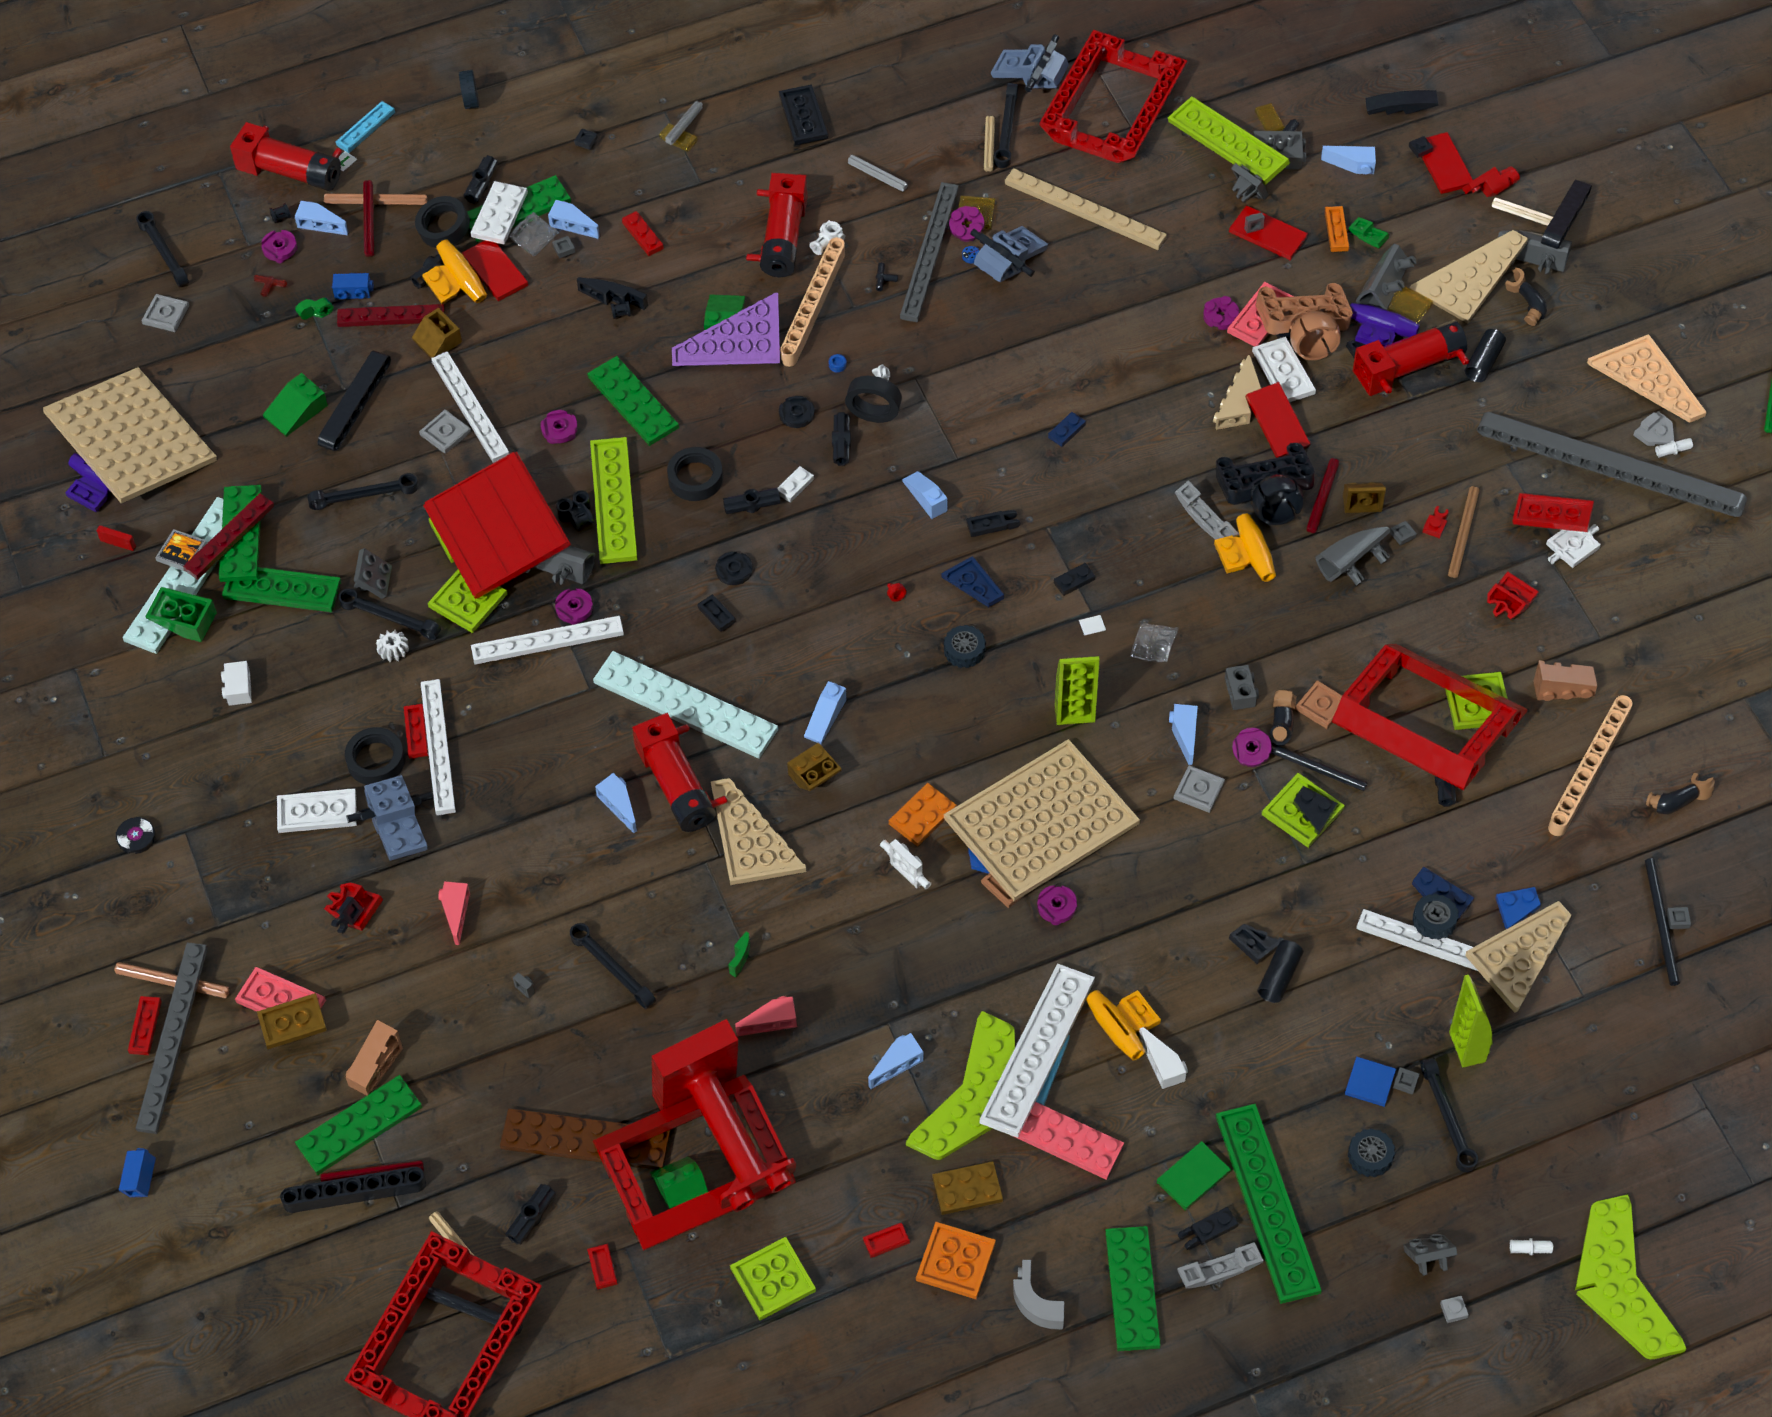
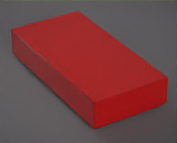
M100 525L96 530L102 542L134 551L136 547L133 536Z
M902 1222L863 1237L864 1244L871 1258L910 1243Z
M608 1244L587 1249L597 1290L617 1285Z

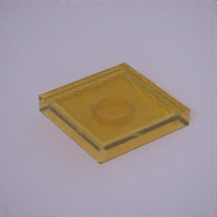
M960 196L959 208L964 206L976 207L983 215L984 229H991L995 198ZM968 220L962 223L966 227H969V224H971Z
M1404 286V288H1401L1402 291H1397L1394 294L1387 310L1418 323L1431 307L1433 300Z

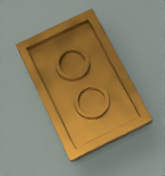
M316 993L257 1011L267 1049L327 1031Z
M993 1162L932 1174L942 1215L1003 1202Z

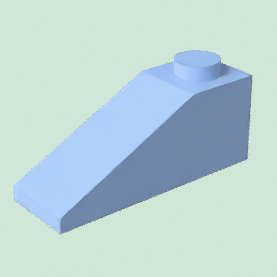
M1323 146L1321 160L1356 174H1374L1376 163L1375 147Z
M555 200L548 214L550 227L599 239L598 224L573 204Z
M300 201L295 215L297 228L348 235L349 232L345 220L318 203Z
M917 471L902 479L903 483L931 519L947 512V497L927 477Z
M828 681L819 697L804 738L816 743H823L846 702L845 687Z
M1174 704V711H1170L1169 723H1173L1172 731L1188 765H1192L1198 706Z
M612 773L595 786L597 797L635 833L637 832L636 822L626 788L627 784L621 777L618 778Z
M911 1033L898 1037L892 1043L868 1077L870 1089L923 1062V1051Z

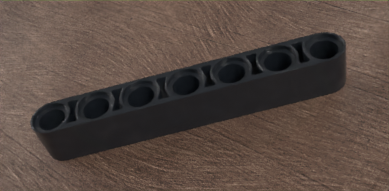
M1574 180L1547 226L1541 244L1559 249L1590 194L1591 184Z
M374 350L371 351L318 437V446L333 451L339 449L388 370L391 356Z
M409 1167L288 1187L281 1192L280 1199L287 1212L296 1213L417 1193L425 1189L426 1179L421 1168ZM416 1177L420 1178L418 1181L412 1182V1179ZM399 1181L397 1185H391L392 1182ZM378 1184V1187L374 1189L370 1188L372 1185ZM352 1188H358L355 1192H349ZM337 1191L335 1195H329L330 1192ZM310 1195H316L314 1198L308 1199ZM290 1198H295L293 1202H287Z

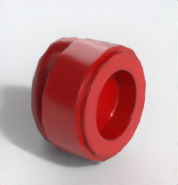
M901 583L887 584V595L890 600L897 602L905 597L907 591Z

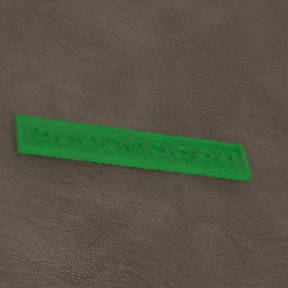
M1256 1104L1216 1113L1215 1117L1280 1304L1321 1294V1287Z

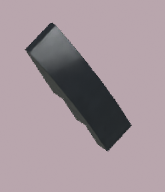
M1436 90L1399 91L1365 98L1368 115L1386 111L1388 115L1403 110L1406 115L1439 106Z
M577 278L578 291L606 305L610 301L617 304L628 301L642 310H645L648 306L647 294L631 287L600 279Z

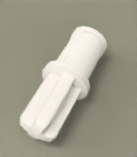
M1691 438L1677 442L1673 440L1671 443L1656 446L1655 452L1658 458L1669 454L1676 455L1680 451L1691 449L1693 442Z
M1529 1238V1240H1510V1253H1529V1255H1533V1253L1553 1252V1243L1551 1241H1533L1532 1238Z

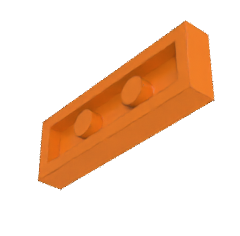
M1343 206L1325 207L1331 252L1348 251L1349 243Z

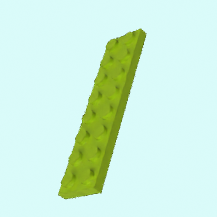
M1192 96L1168 117L1169 123L1232 164L1236 163L1240 167L1244 165L1250 170V174L1253 176L1256 174L1262 178L1264 185L1290 164L1287 157Z
M627 437L591 440L600 564L637 560Z

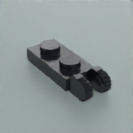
M1015 510L998 511L966 519L971 537L1007 529L1011 530L1019 527L1021 523L1020 520L1014 519L1017 517Z
M1225 1207L1183 1229L1178 1233V1237L1184 1239L1195 1234L1196 1237L1184 1245L1187 1250H1190L1237 1228L1238 1222L1229 1208Z

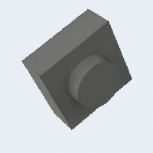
M1263 213L1252 214L1246 217L1244 229L1247 233L1263 229L1265 219Z
M569 236L552 242L559 258L575 253V247Z
M1407 521L1390 528V534L1400 546L1416 538L1417 533Z
M1688 907L1667 909L1669 929L1690 928L1691 922Z
M518 972L513 977L515 988L527 998L532 997L535 994L534 983L529 977H523Z
M1400 1067L1393 1088L1413 1095L1419 1073Z

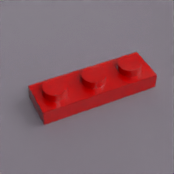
M637 211L622 218L623 225L648 256L664 249L663 243Z
M423 704L404 706L409 759L428 756Z
M140 996L128 1047L129 1054H150L162 1002L159 997Z

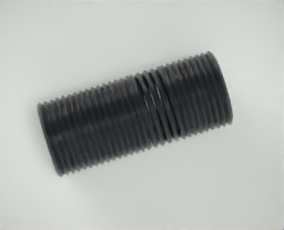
M1487 329L1464 370L1470 380L1474 382L1486 380L1506 342V337L1501 331Z
M1290 940L1280 941L1257 990L1258 994L1266 1001L1279 1003L1282 1000L1304 952L1297 943Z

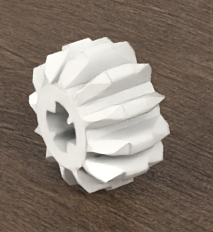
M396 630L392 633L387 631L386 635L380 634V639L376 642L378 654L381 655L383 660L388 658L389 662L393 659L398 661L399 657L405 658V652L409 650L408 639L404 637L402 632L397 633Z

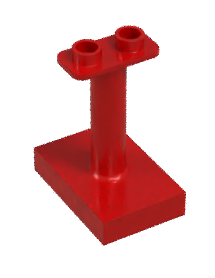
M725 1019L652 1055V1096L660 1111L691 1097L694 1098L736 1176L729 1189L719 1196V1205L722 1209L732 1206L733 1210L738 1212L756 1202L755 1193L767 1187L770 1188L772 1193H776L794 1182L791 1174L796 1170V1162L794 1158L781 1163L763 1162L721 1085L737 1078L738 1038L728 1020Z

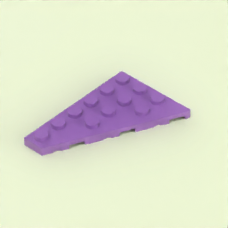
M773 293L754 305L672 348V366L780 364L778 293Z

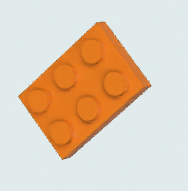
M927 783L888 822L890 826L918 847L945 821L944 814L957 807V805Z

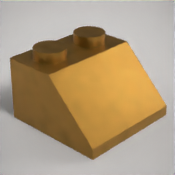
M1382 483L1345 484L1343 491L1345 513L1382 512L1386 487Z

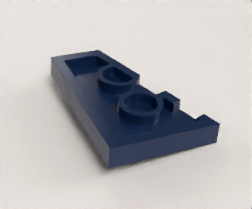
M973 556L941 573L943 579L987 607L1004 599V594Z
M1425 867L1420 870L1412 882V885L1423 897L1429 894H1438L1450 898L1456 904V908L1459 911L1458 921L1474 900V897Z

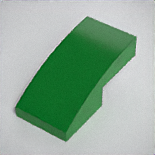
M1360 217L1349 227V231L1355 236L1378 249L1389 239L1387 232L1374 228L1373 222Z
M745 932L734 945L736 956L728 964L729 974L735 978L744 967L749 954L750 936L748 932Z

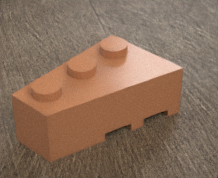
M1541 660L1538 662L1533 680L1537 700H1568L1571 698H1590L1595 696L1597 682L1593 667L1571 664L1570 667L1561 666V663L1557 662L1554 665L1545 664Z
M379 1020L376 1021L355 1061L346 1072L348 1086L366 1096L372 1093L403 1049L398 1030Z

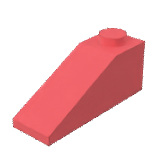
M444 881L443 889L439 890V900L442 902L455 945H459L470 891L467 883Z
M781 996L773 999L735 1024L737 1037L797 1027L793 997Z

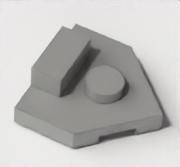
M1659 411L1657 413L1653 412L1641 422V426L1634 431L1633 435L1647 446H1655V444L1665 445L1674 440L1673 423Z

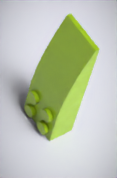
M1099 656L1059 660L1055 687L1057 725L1095 722Z
M1469 974L1464 976L1449 1031L1462 1068L1486 1062L1487 1056L1490 1053V1046L1493 1044L1491 1025L1476 986Z

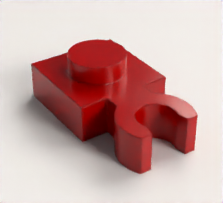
M1436 506L1434 516L1429 515L1424 525L1423 533L1440 538L1447 524L1445 519L1448 517L1449 510L1446 509L1445 513H1439V506Z

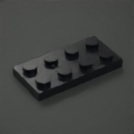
M812 84L779 91L780 101L794 145L828 139V133Z

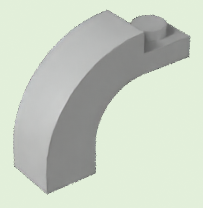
M1022 1260V1267H1018V1279H1013V1294L1019 1310L1028 1320L1041 1327L1063 1329L1064 1301H1049L1040 1298L1031 1286V1260Z

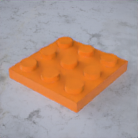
M935 1222L916 1276V1281L977 1299L996 1240Z

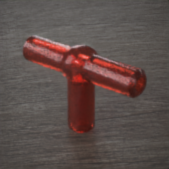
M254 275V281L265 283L260 293L263 297L268 295L273 285L283 288L287 287L286 281L274 279L272 276Z

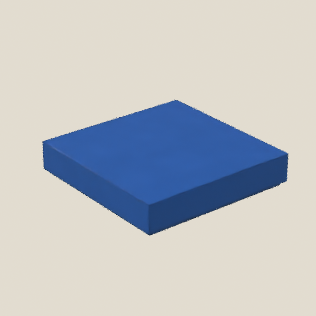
M1356 1057L1345 1095L1385 1107L1396 1069Z

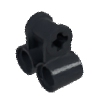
M579 490L575 492L572 501L568 498H562L557 501L558 518L563 522L571 521L576 530H579L581 526L588 523H594L590 512V498L586 491Z

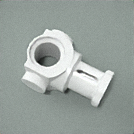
M830 220L822 224L819 238L810 243V248L815 254L821 255L832 238L845 239V234H843L840 225Z

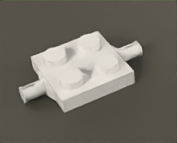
M1593 524L1588 529V532L1559 531L1547 540L1546 545L1555 552L1548 557V561L1554 564L1557 560L1562 559L1574 568L1600 548L1601 544L1592 536L1599 531V527Z
M896 839L890 844L887 840H883L880 843V846L889 855L890 863L916 888L922 885L924 889H928L931 886V882L922 873V861L917 856H913L905 844H900Z

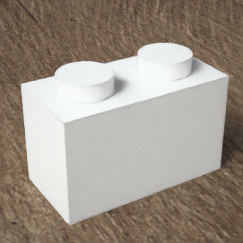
M247 661L225 663L224 671L221 672L222 682L225 683V687H222L223 699H227L229 706L252 703L250 669Z

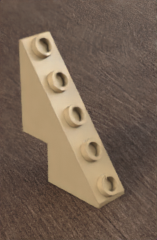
M1250 355L1247 356L1246 360H1242L1241 370L1239 373L1236 372L1233 379L1234 384L1233 386L1230 385L1227 390V398L1222 399L1220 411L1214 415L1213 422L1216 423V430L1250 424V405L1245 396L1248 393L1261 389Z

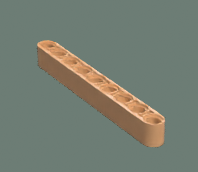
M835 237L829 241L781 346V361L785 366L790 367L797 363L845 257V243L841 238Z
M1621 695L1615 699L1556 806L1548 826L1549 832L1552 835L1561 836L1566 832L1629 716L1632 700L1628 696Z

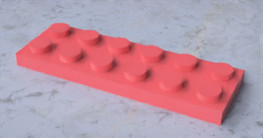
M1035 1102L1018 1139L1106 1180L1124 1145V1142Z

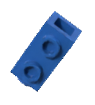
M369 273L333 274L332 289L334 298H370V292L374 290L373 280H370Z
M137 1148L136 1151H127L119 1191L128 1197H148L156 1157L148 1153L149 1151L146 1149Z

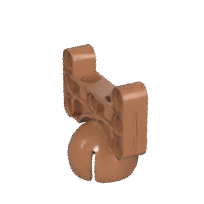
M1336 283L1327 285L1325 295L1276 297L1273 289L1261 287L1256 300V308L1265 330L1272 335L1289 333L1291 330L1290 340L1292 347L1300 357L1306 360H1320L1329 355L1323 338L1330 352L1333 353L1340 343V331H1345L1349 328L1353 314L1342 287Z

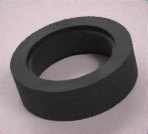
M440 196L431 199L419 209L415 218V226L422 240L427 245L436 248L441 241L446 239L452 245L459 242L469 229L470 218L463 204L458 199L451 196ZM445 211L457 213L455 224L448 230L440 233L428 231L430 220L437 214Z
M860 376L851 381L845 403L850 412L855 416L870 422L884 423L893 420L898 415L902 394L893 383L884 378ZM858 394H876L887 400L889 404L873 405L862 400Z
M685 448L677 452L670 459L667 466L670 489L675 495L684 500L701 501L708 499L718 492L723 482L721 461L714 452L706 448ZM690 463H703L713 471L711 478L701 485H687L680 481L677 475L683 466Z
M372 727L356 733L349 740L345 748V760L349 773L356 781L365 785L397 777L404 767L405 755L402 743L395 733L385 728ZM382 743L393 750L391 761L383 768L377 770L362 768L356 762L358 753L369 744Z

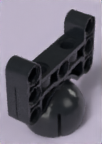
M1290 443L1287 446V456L1239 466H1234L1233 461L1228 457H1221L1216 460V478L1227 502L1237 505L1252 499L1255 514L1260 520L1269 525H1282L1293 520L1295 513L1299 514L1303 508L1304 497L1302 490H1310L1314 487V468L1303 446L1299 443ZM1288 500L1290 501V503H1291L1292 506L1294 507L1295 513H1294V510L1292 509L1291 505L1288 503Z

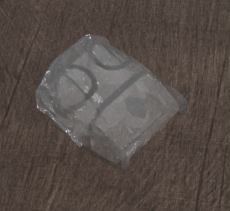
M533 212L517 225L509 237L531 255L536 256L559 232Z
M1141 623L1133 644L1131 656L1147 661L1168 662L1169 652L1174 643V637L1178 633V627L1172 628Z

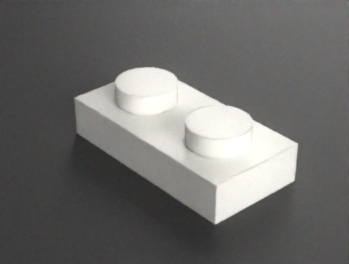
M799 466L777 488L779 496L791 503L814 480V475Z

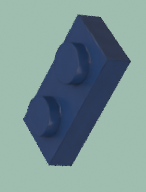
M1071 412L1048 433V438L1063 447L1086 426V421Z

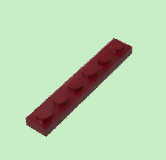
M444 304L344 308L337 311L338 327L418 324L421 323L424 316L437 308L445 314Z
M259 493L183 566L184 571L198 580L274 507V503Z

